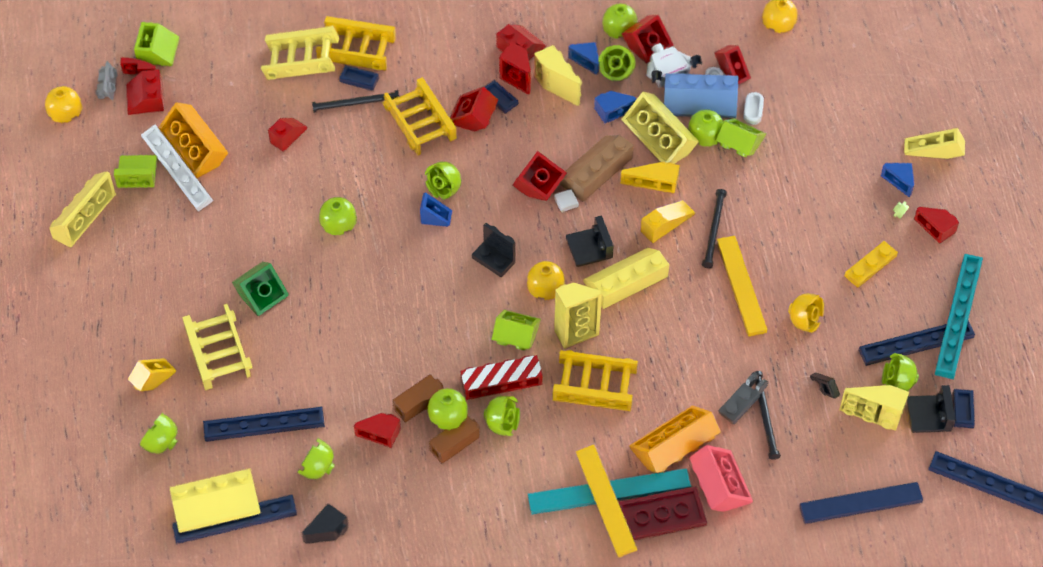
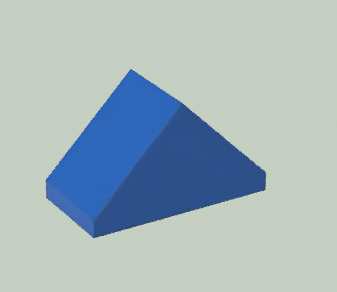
M596 42L571 44L569 46V59L596 75L599 73V57Z
M885 163L882 168L881 177L910 197L914 188L912 163Z
M426 192L423 193L420 206L421 224L450 226L453 210Z

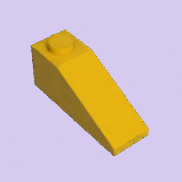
M658 162L624 169L621 171L620 184L675 194L680 165Z
M683 200L657 208L641 219L640 231L654 243L694 216L695 211Z

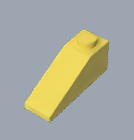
M958 128L905 138L904 153L910 156L944 159L964 156L965 140Z

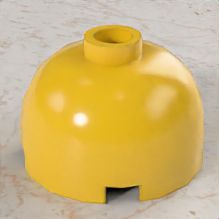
M770 0L765 5L762 13V22L767 29H774L777 33H785L792 30L798 18L797 8L790 0Z
M59 86L47 94L45 110L54 122L66 123L72 121L73 117L80 115L82 102L76 91L70 87Z
M551 261L538 262L531 267L527 275V288L534 297H541L544 300L554 299L555 290L565 284L562 269Z
M811 293L801 294L789 305L790 319L797 329L810 333L818 329L820 322L817 321L819 316L823 317L824 301L822 297H819L820 295Z

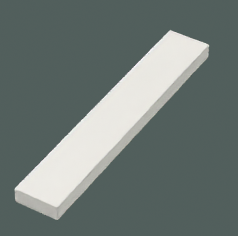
M156 124L141 134L142 138L198 212L213 201Z

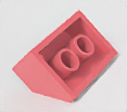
M706 445L690 457L692 469L699 479V485L705 493L707 504L711 510L725 512L753 502L731 450Z

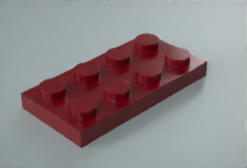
M697 486L618 502L634 541L707 526V519Z

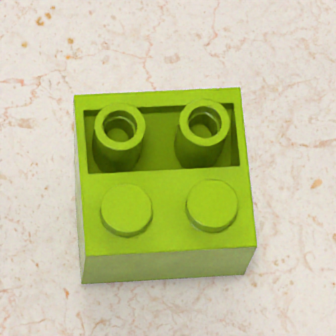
M141 22L134 47L136 59L146 61L152 65L172 66L179 36L159 23Z

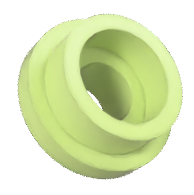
M906 201L903 203L898 202L892 210L895 212L894 217L901 218L909 208L906 205Z

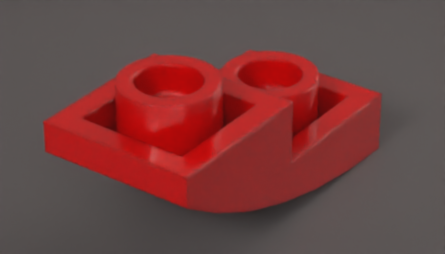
M121 57L120 59L123 74L133 75L139 74L141 71L156 70V66L143 60Z

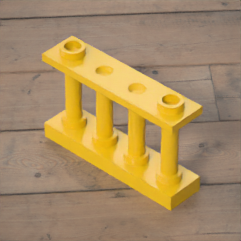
M329 16L325 17V27L333 26L338 35L345 36L341 50L331 48L332 44H330L328 57H330L333 63L375 70H387V60L383 55L387 42L395 43V27ZM352 37L363 39L359 53L349 51ZM370 40L380 41L376 55L366 54ZM316 46V56L319 59L321 58L322 47Z
M423 77L416 80L417 87L414 91L393 100L388 92L384 93L385 101H383L385 110L391 113L407 138L410 149L414 150L418 156L421 155V144L439 136H447L450 142L457 139L456 126ZM416 97L423 99V103L403 112H400L397 108V105ZM423 110L431 111V116L411 125H408L405 118ZM434 122L440 125V129L419 138L413 133V131Z
M560 350L559 363L564 364L561 384H554L553 401L631 411L633 395L627 393L630 373L637 374L638 361L630 358L620 359L577 353L572 350ZM572 365L584 367L580 387L569 386ZM591 368L603 369L600 390L588 388ZM611 371L623 372L619 393L608 391Z

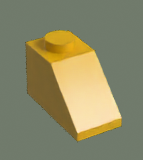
M165 358L139 360L128 380L138 391L154 390L174 375L177 370Z

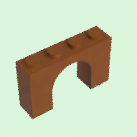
M429 374L392 400L393 410L405 423L422 411L428 409L430 398L437 391L444 389L443 384L439 379H435ZM467 413L466 420L464 419L459 427L451 430L445 429L429 441V451L443 464L480 438L478 422L475 419H471Z

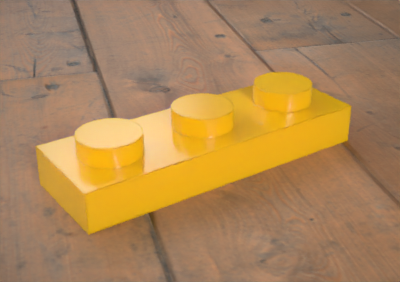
M883 241L848 269L844 277L859 288L896 258L898 252L887 242Z

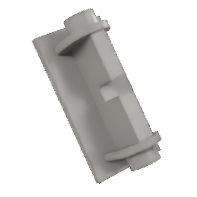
M106 61L105 66L99 69L98 82L100 84H97L96 95L99 99H104V97L108 96L113 100L116 90L117 70L108 61Z

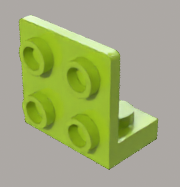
M121 155L119 168L114 169L117 188L155 187L157 156Z

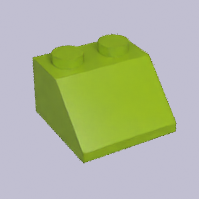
M734 118L724 120L716 141L721 143L720 146L726 149L733 148L737 150V154L747 157V155L750 156L755 153L767 133Z
M503 310L496 317L492 340L497 341V344L503 346L508 344L514 345L519 350L530 349L534 343L541 319Z

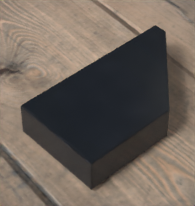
M816 372L810 375L812 381H817L820 384L819 390L823 395L834 399L841 396L834 378Z

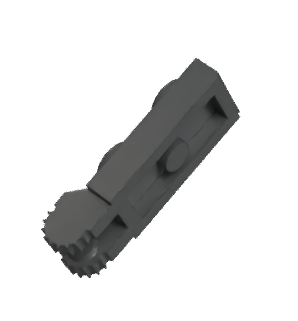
M756 372L752 373L747 378L746 383H743L718 410L719 414L735 424L759 399L760 394L768 386V381L763 379L754 390L751 387L759 379V375Z

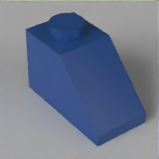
M614 91L601 93L595 97L594 109L604 124L624 116L637 98Z

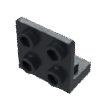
M602 215L595 217L594 225H592L591 229L566 235L568 246L577 267L613 258L614 245Z
M485 223L483 225V243L472 253V259L502 278L515 264L516 243L512 237L504 235L495 226Z
M942 385L940 392L936 395L908 396L907 406L912 433L952 431L956 419L950 385Z

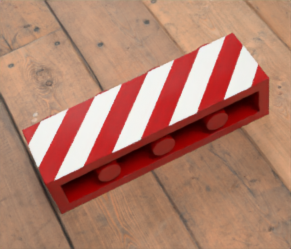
M528 355L520 359H508L500 363H488L484 366L468 367L460 370L465 400L543 385V374L537 355Z

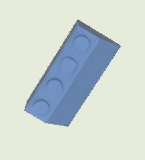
M665 73L664 105L675 116L692 117L698 111L712 110L718 113L721 118L737 117L738 76Z

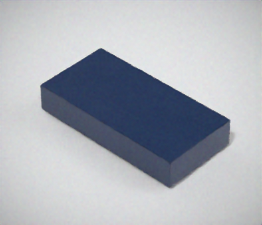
M345 65L339 77V82L373 91L378 82L379 74Z
M493 80L485 86L498 99L496 107L504 114L519 105V101L497 81Z
M953 389V408L956 419L954 427L974 428V390Z

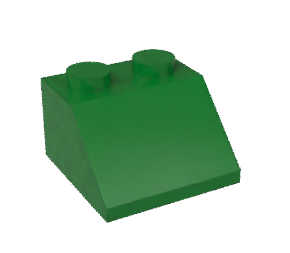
M262 261L232 282L241 299L257 316H260L289 296L272 264Z

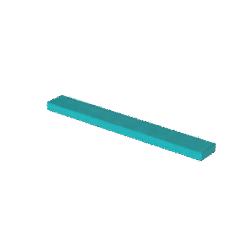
M964 253L934 375L954 380L983 257Z
M687 468L610 480L617 501L691 487ZM589 484L528 494L531 515L596 505Z

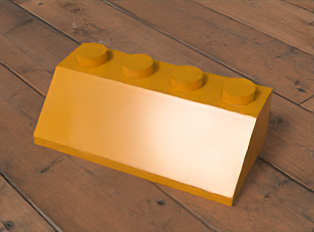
M176 102L158 127L196 178L219 167L228 154V151L191 104Z
M692 405L638 439L629 447L647 470L660 473L664 472L672 463L681 461L683 456L689 452L698 450L699 446L703 443L712 441L721 431L711 411Z

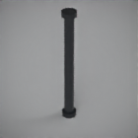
M398 90L388 93L392 100L399 97ZM384 94L321 103L312 102L313 113H315L317 110L385 100Z
M717 189L715 194L717 198L705 259L702 261V266L708 269L712 268L714 264L712 259L723 201L727 196V191L724 189Z
M755 371L759 375V379L755 382V387L762 381L763 373L761 371ZM763 391L758 401L769 447L768 457L770 460H776L781 455L777 451L765 391Z

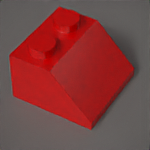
M659 14L647 15L621 33L629 49L646 64L650 62L651 55L654 54L652 48L656 44H661L664 50L674 46Z
M508 24L496 33V47L502 52L511 43L523 47L527 51L528 59L531 60L536 52L546 48L544 42L521 25Z
M511 43L499 56V79L529 95L531 93V69L527 51L523 47Z
M160 69L141 71L126 84L128 115L164 111L163 82Z
M484 86L459 96L450 119L459 128L473 132L485 129L490 123L489 120L496 109L495 106L498 99Z
M537 151L512 186L527 197L547 201L567 172Z

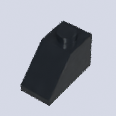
M328 503L302 531L303 542L310 544L335 541L348 530L347 516Z

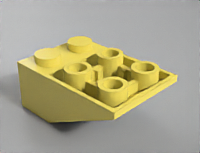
M554 45L536 52L534 56V76L540 85L549 92L577 106L580 105L581 79L573 73L571 65L565 62L562 53L557 51Z
M891 385L845 388L839 410L847 415H854L866 422H873L885 429L896 431L909 392Z

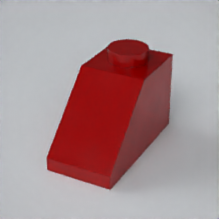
M727 45L714 52L719 67L727 76H738V85L751 78L739 45Z
M279 118L268 129L269 141L284 152L308 128L295 118Z
M918 207L914 220L939 244L955 234L959 225L957 218L946 209Z
M379 413L354 424L355 436L389 448L393 447L401 430L400 419L393 414Z

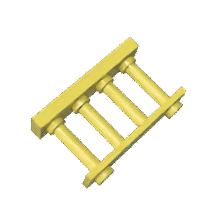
M333 26L266 35L265 42L272 54L270 65L261 66V70L267 80L335 71V67L330 57H328L330 44L338 43L339 36ZM322 45L321 58L311 59L313 46ZM306 47L304 60L294 62L296 48ZM289 49L287 63L278 64L279 51Z
M228 304L224 305L226 314L198 323L196 321L192 322L190 315L182 317L205 390L213 388L211 381L215 380V377L244 369L247 378L251 377L249 369L253 368L250 357H245L234 322L237 321L234 310H229ZM225 322L229 323L231 330L202 339L201 337L197 338L196 333L201 329ZM234 338L236 346L209 354H202L201 349L205 345ZM237 353L240 355L241 362L215 370L207 369L206 365L210 361Z

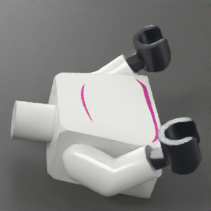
M656 44L652 48L654 54L651 55L650 62L647 64L646 75L652 80V83L656 81L658 88L665 86V73L689 74L691 66L695 69L697 64L702 65L703 63L700 55L690 57L677 51L675 47L664 50L661 44Z

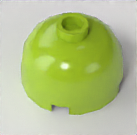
M614 4L603 15V30L608 36L619 39V37H623L622 32L637 23V15L626 4Z
M613 45L606 47L601 52L599 69L605 78L612 81H621L633 73L635 58L628 48L622 45Z
M701 110L691 117L688 130L699 141L700 146H713L719 143L716 139L724 121L715 111Z
M437 162L427 167L425 171L428 179L425 181L426 186L434 197L438 198L440 196L443 198L442 200H445L458 192L461 186V175L453 164Z
M333 197L325 201L321 206L319 222L327 233L342 235L345 231H351L356 225V211L349 200L342 197Z
M894 353L889 357L892 358L890 363H886L884 366L882 384L909 391L919 378L916 365L909 357Z
M446 388L432 395L428 404V416L432 423L438 425V428L451 430L459 427L460 423L464 419L466 420L468 406L465 397L460 392Z
M498 396L484 410L486 424L495 434L512 436V430H517L520 420V408H516L515 402L518 403V400L515 397Z
M162 413L155 420L152 428H149L140 442V446L146 451L155 454L163 453L167 449L172 450L178 442L175 439L178 433L175 422Z
M319 438L316 440L319 443L317 447L314 445L311 447L301 464L304 466V469H298L297 471L298 474L308 479H319L325 473L329 475L335 466L332 463L334 458L332 448Z

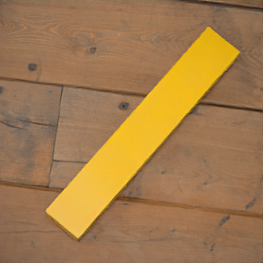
M736 236L718 238L717 245L748 337L767 333L768 329Z
M593 444L575 451L618 558L637 551L595 445Z

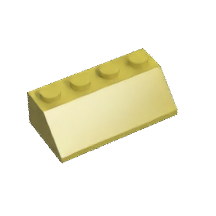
M642 92L621 119L660 162H678L688 156L699 142L657 96L652 93Z
M109 172L95 174L88 180L84 188L74 196L73 201L63 209L61 215L51 223L49 229L53 239L71 248L116 195Z
M646 248L583 279V282L587 287L601 291V307L605 309L667 278L669 263L659 250Z
M574 282L568 285L564 284L555 290L554 331L564 349L599 335L602 300L600 290Z
M251 469L170 487L179 533L260 514Z

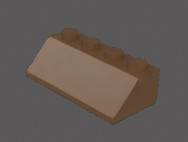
M621 135L604 136L566 170L567 174L560 182V185L567 190L572 189L574 195L584 202L633 158V144Z

